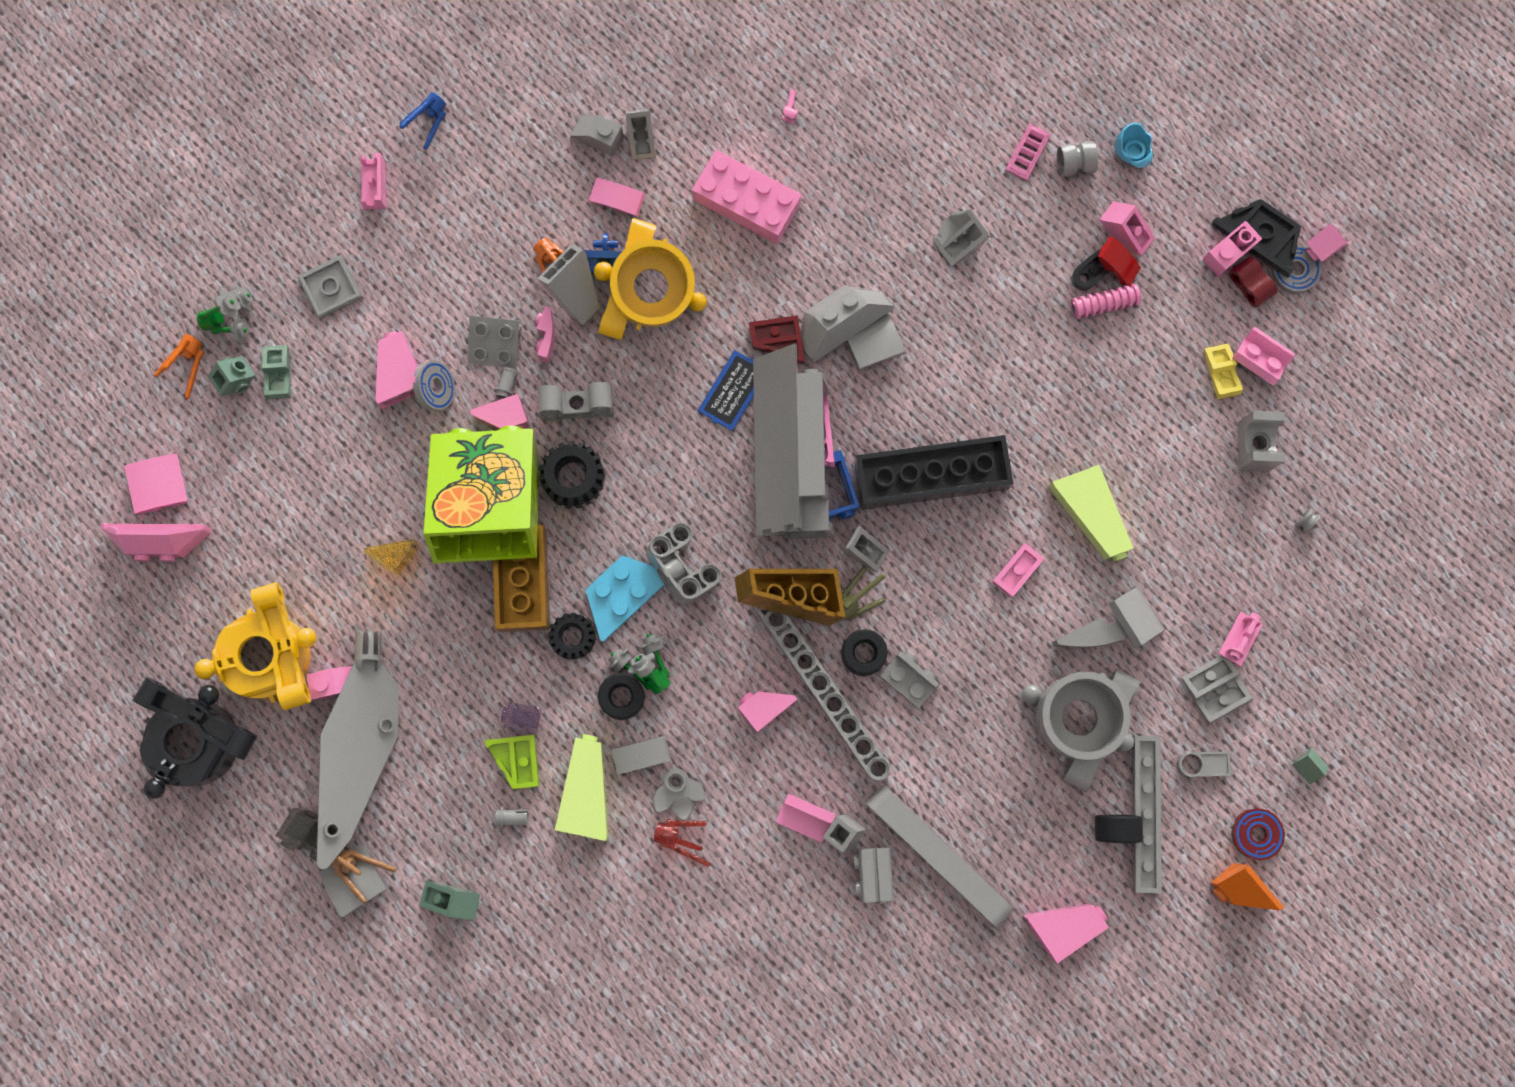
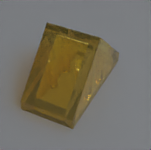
M415 539L367 547L364 548V553L399 576L418 550L419 543Z

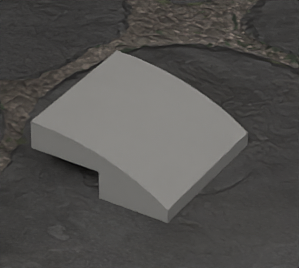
M888 313L846 341L859 371L901 356L906 352Z
M1138 586L1108 604L1135 648L1146 643L1164 630Z
M1223 656L1215 658L1181 678L1208 726L1253 700L1252 695L1239 679L1240 673L1231 661Z
M365 844L354 849L357 853L372 858ZM355 859V867L361 871V875L358 876L353 872L345 873L366 898L367 902L389 889L377 867L364 861ZM329 866L321 870L319 874L331 901L340 917L343 918L364 904L355 896L344 881L334 873L335 868Z

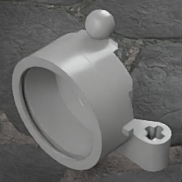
M1118 669L1113 672L1110 679L1105 677L1106 674L1103 672L1100 674L1076 672L1055 681L1043 693L1038 686L1033 684L1026 686L1022 691V698L1027 704H1037L1035 715L1041 738L1053 751L1059 754L1058 760L1064 762L1065 758L1071 759L1062 780L1084 792H1087L1090 788L1103 757L1111 754L1116 749L1121 752H1128L1134 747V738L1128 733L1131 721L1129 703L1135 695L1140 681ZM1078 700L1090 705L1096 717L1093 729L1089 733L1080 736L1069 732L1062 720L1063 710L1067 704Z

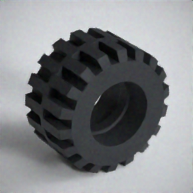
M568 441V445H564L562 442L558 444L559 448L554 449L552 447L549 450L550 454L548 456L544 455L542 459L544 463L539 468L541 475H539L540 481L547 495L560 506L562 504L565 508L571 509V506H575L577 509L582 508V504H591L590 500L598 498L599 490L602 491L604 487L603 480L605 481L604 469L598 455L594 453L593 449L590 447L586 448L580 442L578 445L574 441ZM572 462L582 464L587 470V475L579 486L567 488L559 483L558 474L564 465Z

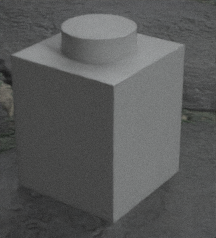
M849 815L836 816L823 835V838L840 852L845 853L854 849L866 829Z

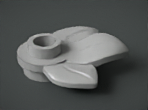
M672 769L664 776V785L655 792L654 806L658 813L671 807L678 817L686 820L692 811L693 801L705 799L704 789L698 781L689 779L683 770ZM677 776L681 779L680 786L675 787L672 785L671 780L673 777Z

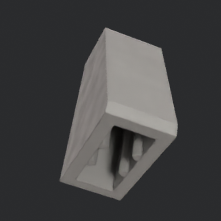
M571 244L537 279L574 321L584 325L594 317L595 312L600 307L586 252L580 247Z

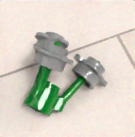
M656 633L652 635L647 634L642 639L643 644L638 646V649L643 648L645 654L648 655H637L632 660V667L627 663L631 658L626 653L627 648L622 652L619 649L616 652H612L611 658L608 660L612 663L609 669L614 668L619 672L624 667L647 690L651 689L655 695L662 692L671 683L667 678L670 673L664 666L658 652L659 649L664 647L661 640L665 638L664 635L657 637ZM654 658L656 659L660 670H658L657 667L655 668V663L652 661Z

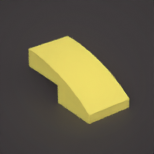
M1229 343L1205 348L1204 354L1217 399L1241 395L1243 387L1235 371L1237 362L1232 358L1233 353Z

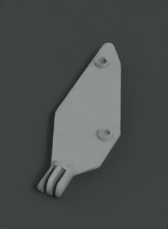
M355 631L354 664L320 734L316 859L317 867L320 869L328 868L351 840L398 737V683L381 663V632L376 631L374 635L372 631H365L364 635L362 631ZM329 825H332L335 829L332 835L327 832Z

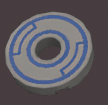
M1297 245L1293 264L1301 266V275L1291 273L1290 277L1287 278L1271 267L1272 278L1281 289H1285L1293 294L1304 293L1313 288L1320 279L1322 271L1320 260L1314 261L1306 251L1307 247Z
M428 361L420 364L415 370L414 376L416 378L415 383H413V390L418 402L422 407L431 411H439L449 407L455 394V382L452 373L447 366L439 361ZM432 381L435 383V391L432 388Z

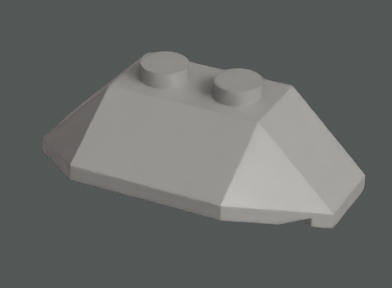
M844 285L804 312L801 332L803 351L814 363L886 315L894 307L878 291Z

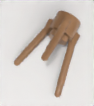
M343 848L330 866L335 868L334 873L365 904L367 902L366 898L345 874L353 872L358 876L361 875V871L355 867V859L391 872H396L397 869L381 861L359 854L352 848L348 851Z

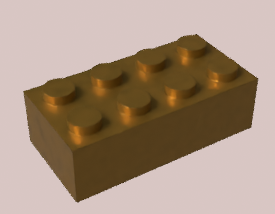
M538 525L537 558L493 560L495 629L499 632L550 629L547 530L543 525Z

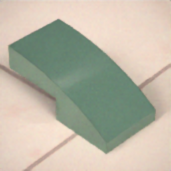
M288 345L263 347L264 397L266 400L291 398Z

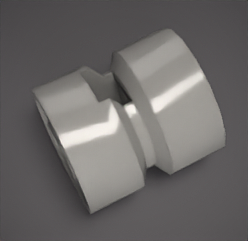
M1094 141L1081 142L1077 147L1074 144L1058 146L1057 164L1064 163V168L1059 169L1061 177L1076 175L1078 171L1081 174L1097 171L1098 152Z

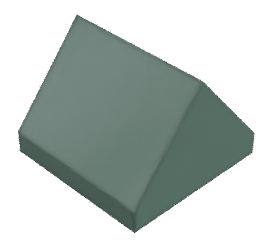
M1310 748L1293 763L1294 767L1309 784L1324 777L1329 769L1313 748Z

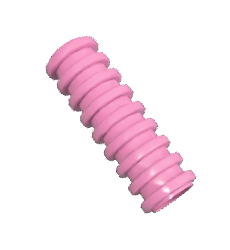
M1131 284L1130 287L1124 286L1123 289L1118 287L1115 291L1110 289L1108 292L1102 291L1101 294L1098 292L1094 293L1093 296L1088 294L1086 298L1084 296H1080L1079 299L1072 298L1071 311L1078 320L1081 316L1083 318L1088 317L1089 314L1090 316H1095L1096 313L1102 314L1103 311L1108 313L1111 309L1117 311L1118 308L1124 309L1125 306L1130 308L1133 304L1138 306L1141 302V293L1136 284ZM1073 305L1075 306L1076 316L1073 312Z

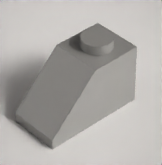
M581 115L570 137L613 157L624 135L622 125L601 115Z

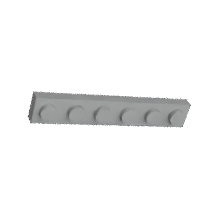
M1133 736V815L1142 816L1143 841L1141 843H1133V892L1162 894L1161 742L1159 736Z

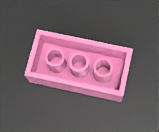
M715 150L692 189L694 201L777 245L801 205L802 194L718 150Z

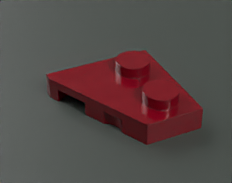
M798 315L749 322L753 349L771 353L796 343L797 363H805Z

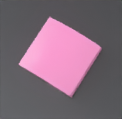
M177 454L155 457L124 466L134 515L161 510L163 507L181 505L188 502Z

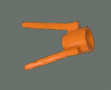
M548 238L541 239L533 247V251L537 255L535 261L539 264L542 272L547 269L544 264L545 262L546 264H551L558 258V255L563 253L556 243L552 244Z
M184 334L177 347L154 373V376L158 377L164 370H167L179 355L189 360L192 356L195 357L185 393V398L188 399L193 388L200 359L205 353L200 350L203 344L196 338Z

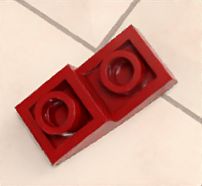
M1109 236L1105 245L1101 247L1098 258L1105 270L1115 273L1121 285L1130 287L1141 267L1125 246L1114 237Z

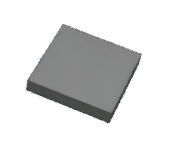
M342 254L297 276L319 319L364 298Z

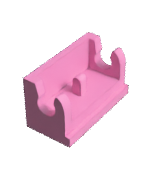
M374 153V159L372 160L366 159L365 155H361L362 210L386 209V162L381 153Z

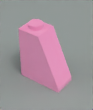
M402 331L390 332L384 336V339L378 341L376 401L382 409L415 396L413 383H415L416 376H414V373L418 368V364Z
M1092 904L1028 913L1023 916L1046 952L1056 963H1059L1109 928L1105 923L1107 916L1099 906L1095 907Z

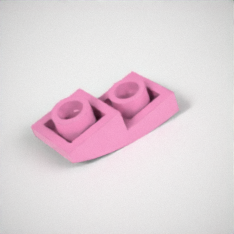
M596 177L589 201L638 217L645 193Z
M545 306L543 313L538 314L535 322L539 335L544 337L539 339L536 352L540 361L549 364L554 348L555 326L551 309Z

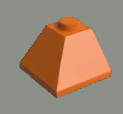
M1233 863L1211 882L1215 888L1212 891L1213 894L1222 903L1227 902L1233 905L1279 911L1284 908L1249 865Z

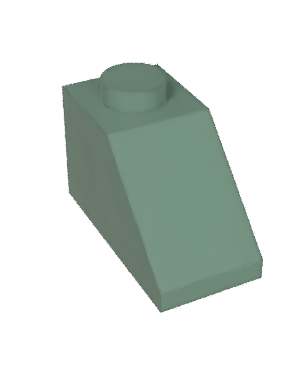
M426 880L420 907L451 918L474 920L479 906L480 894L467 889Z

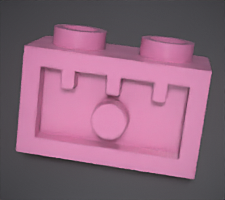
M1254 327L1240 343L1232 358L1274 386L1295 354Z

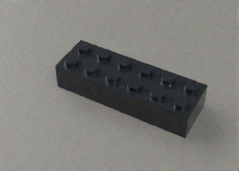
M1005 435L856 455L854 460L861 510L1009 490L1014 484Z

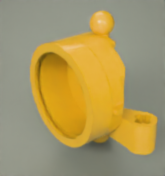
M633 218L627 235L625 249L617 257L613 267L607 262H600L595 266L594 275L599 281L605 282L610 280V298L606 311L603 314L598 334L621 341L627 320L637 324L636 330L640 331L641 326L662 327L674 322L683 314L688 306L695 312L703 311L706 308V297L702 293H694V272L684 253L668 243V239L663 238V241L653 239L657 225ZM656 270L665 277L668 289L662 300L655 303H646L636 295L634 281L641 272Z
M278 582L252 589L251 599L256 612L252 608L248 609L246 615L227 625L221 631L212 650V661L209 659L198 661L194 667L196 676L205 680L211 678L216 673L220 682L234 693L254 699L270 700L271 703L278 702V698L280 706L284 711L311 703V695L305 676L310 665V647L316 642L315 632L309 628L300 629L299 626L289 620L284 594ZM254 637H264L273 647L274 656L272 662L261 671H249L241 661L242 647L248 640Z

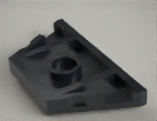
M1262 199L1250 203L1247 207L1233 210L1232 214L1222 218L1217 217L1212 221V225L1226 236L1243 222L1247 221L1262 238L1249 252L1287 278L1290 277L1301 225Z

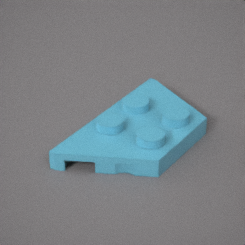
M622 555L585 589L599 638L603 643L665 585L653 566Z

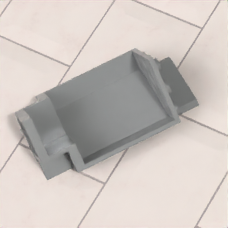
M795 343L753 359L756 536H782L784 539L835 537L834 526L829 521L828 489L825 486L823 395H831V389L823 373L818 372L817 369L803 370V373H797V345Z

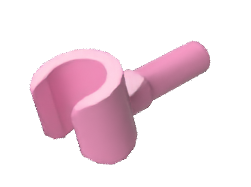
M790 90L787 106L783 110L785 116H782L784 121L791 124L794 123L792 119L798 115V111L793 109L795 90Z

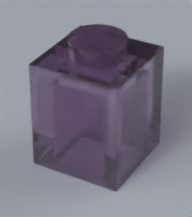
M508 702V707L503 708L501 722H504L503 728L537 734L542 709Z

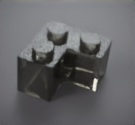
M293 808L275 836L282 840L280 844L291 851L305 849L311 853L309 857L316 861L318 815L308 808ZM329 825L327 832L332 835L335 829L332 825Z

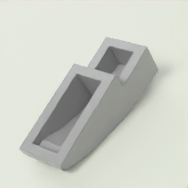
M1099 618L1052 643L1054 647L1086 649L1117 643L1129 637L1119 621L1105 626L1102 618Z

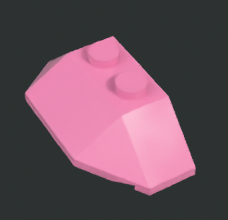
M101 523V529L123 553L134 557V561L150 562V557H159V561L175 562V558H184L211 532V528L204 524Z

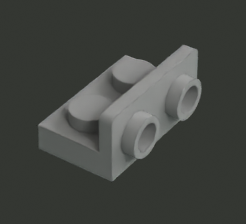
M900 651L879 676L919 709L940 685L936 681L938 677L927 668L925 670L921 669L917 665L918 660L909 652L904 654Z

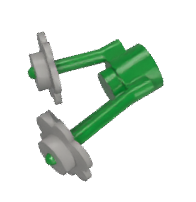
M235 285L233 292H226L225 290L219 292V296L214 299L216 307L198 312L197 323L202 330H211L212 334L221 332L233 333V341H237L239 345H242L245 342V337L248 336L249 328L246 319L238 316V310L244 308L247 312L251 311L250 302H252V298L246 289ZM224 315L234 318L230 327H221V324L224 322Z

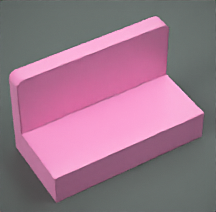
M787 794L776 822L819 842H823V835L830 827V824H832L836 814Z

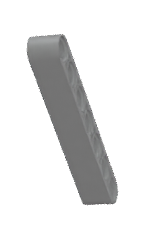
M884 785L867 801L866 805L887 826H890L906 844H909L925 862H928L944 880H947L996 929L1015 910Z

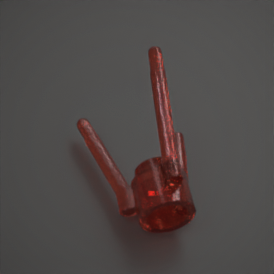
M667 819L666 823H658L654 842L707 867L711 865L709 861L675 845L679 844L690 849L702 851V846L679 839V829H675V827L706 826V821H675Z

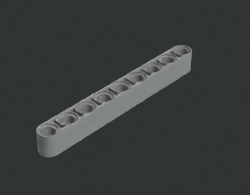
M753 607L866 775L874 781L885 779L890 772L888 761L788 615ZM774 614H778L783 618V624L779 627H774L769 623V618ZM786 636H794L798 644L794 648L786 647L783 643V639ZM800 657H809L812 661V666L809 669L800 668L798 665ZM816 677L823 678L826 682L825 689L818 691L813 688L812 680ZM836 698L839 700V711L832 712L827 708L828 699ZM850 719L854 722L855 729L852 733H845L842 730L841 723L843 720ZM860 740H864L869 744V752L866 755H861L856 750V744ZM874 762H880L883 765L884 772L881 776H874L872 774L871 765Z

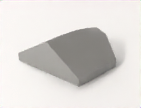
M969 209L953 212L942 222L933 242L951 267L977 252L991 235L974 212Z

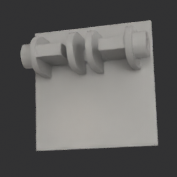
M470 315L468 364L517 369L518 338L521 336L519 320Z

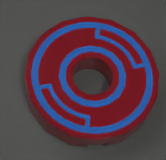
M1260 808L1245 810L1238 815L1231 833L1233 843L1238 851L1244 856L1255 860H1265L1275 856L1282 848L1285 838L1283 824L1279 818L1269 810ZM1255 827H1261L1264 830L1265 835L1260 842L1255 841L1252 837V831Z

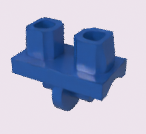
M603 233L602 240L593 241V247L602 248V250H584L591 273H594L595 266L601 260H610V265L613 267L615 260L622 252L609 251V248H618V241H609L608 233Z

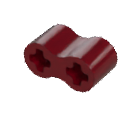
M1248 257L1229 270V277L1242 291L1252 307L1260 306L1278 292L1274 281L1264 273L1260 263L1254 257Z

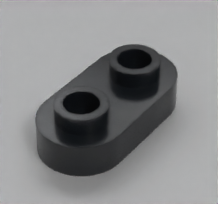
M1100 249L1082 262L1072 273L1071 280L1077 289L1089 290L1111 272L1098 265ZM1080 275H1085L1088 281H1081Z

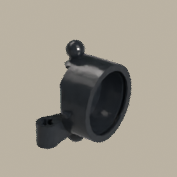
M146 677L141 684L133 701L155 712L151 718L147 717L145 720L147 726L140 744L142 761L147 768L146 771L153 777L143 787L144 794L148 798L158 799L161 797L166 789L165 784L172 786H203L212 783L222 777L229 768H232L236 757L245 760L258 736L245 728L237 726L231 715L221 706L215 704L220 696L215 686H203L198 692L199 699L185 698L170 690L164 684L149 677ZM181 724L193 726L200 736L198 750L193 756L185 760L176 759L167 748L169 733Z

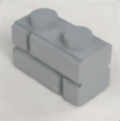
M890 848L857 849L858 854L853 855L854 871L859 870V881H855L856 897H860L862 903L894 901Z

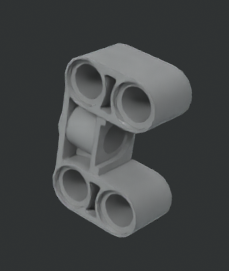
M590 383L588 390L576 392H562L561 387L556 385L538 387L539 414L542 420L554 421L555 418V421L572 418H603V415L604 418L614 416L613 390L610 383ZM581 400L584 402L582 408L578 410L571 408L574 401Z
M677 523L651 540L646 550V556L676 600L682 605H690L711 592L718 585L722 576L720 569L714 564H706L694 572L692 569L689 570L679 553L690 543L693 531L688 524ZM674 534H682L685 537V541H678ZM661 546L665 553L658 554L654 551L653 547ZM703 574H710L714 582H706ZM682 587L691 588L693 595H685Z

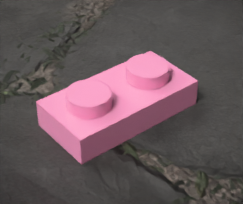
M1024 543L992 583L1012 598L1044 558Z

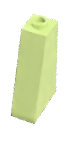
M1100 465L1053 481L1049 485L1050 491L1104 560L1112 558L1113 562L1128 557L1127 552L1134 548Z
M583 734L582 739L575 738L555 830L607 841L609 832L603 743L597 742L598 737Z

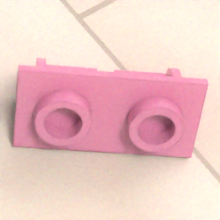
M1240 612L1218 654L1241 667L1262 627L1261 617L1256 613H1251L1248 616Z

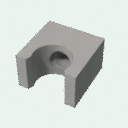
M1252 411L1238 422V470L1269 472L1285 462V453L1277 452L1276 449L1277 431L1279 426L1285 421V412ZM1253 440H1257L1260 443V450L1253 446Z

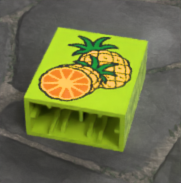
M510 425L504 426L497 431L472 432L468 429L457 428L448 433L431 434L423 534L433 564L537 558L539 455L533 429H522L518 426Z

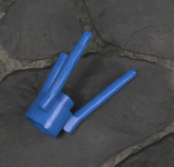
M431 92L415 110L399 123L400 129L405 128L422 112L429 118L436 116L423 147L424 150H427L441 120L446 115L443 111L446 103L436 93Z

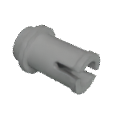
M503 367L498 387L494 388L496 392L495 397L504 399L514 395L512 389L518 375L516 370Z
M501 807V810H496V826L504 828V826L528 825V809L505 810L504 807Z

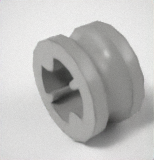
M1311 508L1295 523L1297 527H1303L1302 531L1304 533L1308 532L1321 517L1318 514L1314 515V510Z

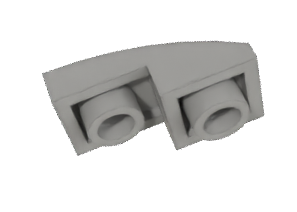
M665 736L612 749L617 774L671 761Z

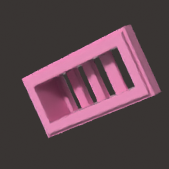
M1029 124L1005 171L1027 181L1050 137V133ZM1024 144L1036 149L1037 151L1035 152L1025 147ZM1019 153L1031 158L1032 161L1020 156ZM1015 161L1028 167V169L1025 170L1015 165Z

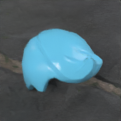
M1130 123L1116 137L1114 142L1115 153L1121 160L1137 168L1147 167L1153 158L1151 148L1152 137L1140 123Z

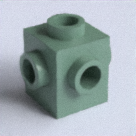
M239 356L235 358L226 357L216 362L207 377L219 395L224 396L245 392L255 375L243 357Z

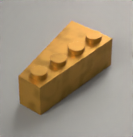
M748 569L734 578L738 603L828 626L846 618L837 569Z

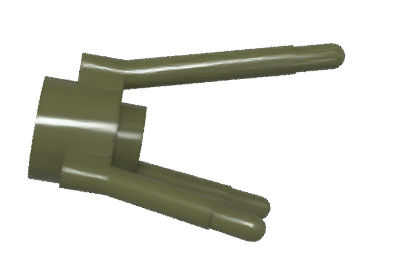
M864 566L841 593L845 620L849 617L855 619L858 615L886 601L885 598H881L857 609L860 606L858 600L878 585L886 577L885 574H881L855 596L852 594L848 595L867 571V566Z

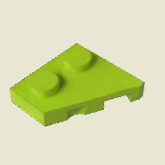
M535 735L484 740L486 747L495 758L497 765L503 771L512 789L540 786Z

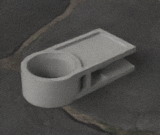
M1185 752L1177 759V768L1185 777L1231 776L1230 752ZM1189 754L1195 756L1199 761V768L1194 774L1186 773L1182 767V760Z

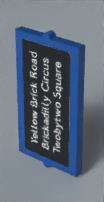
M734 350L697 411L712 419L714 424L719 423L733 431L754 397V358H748Z

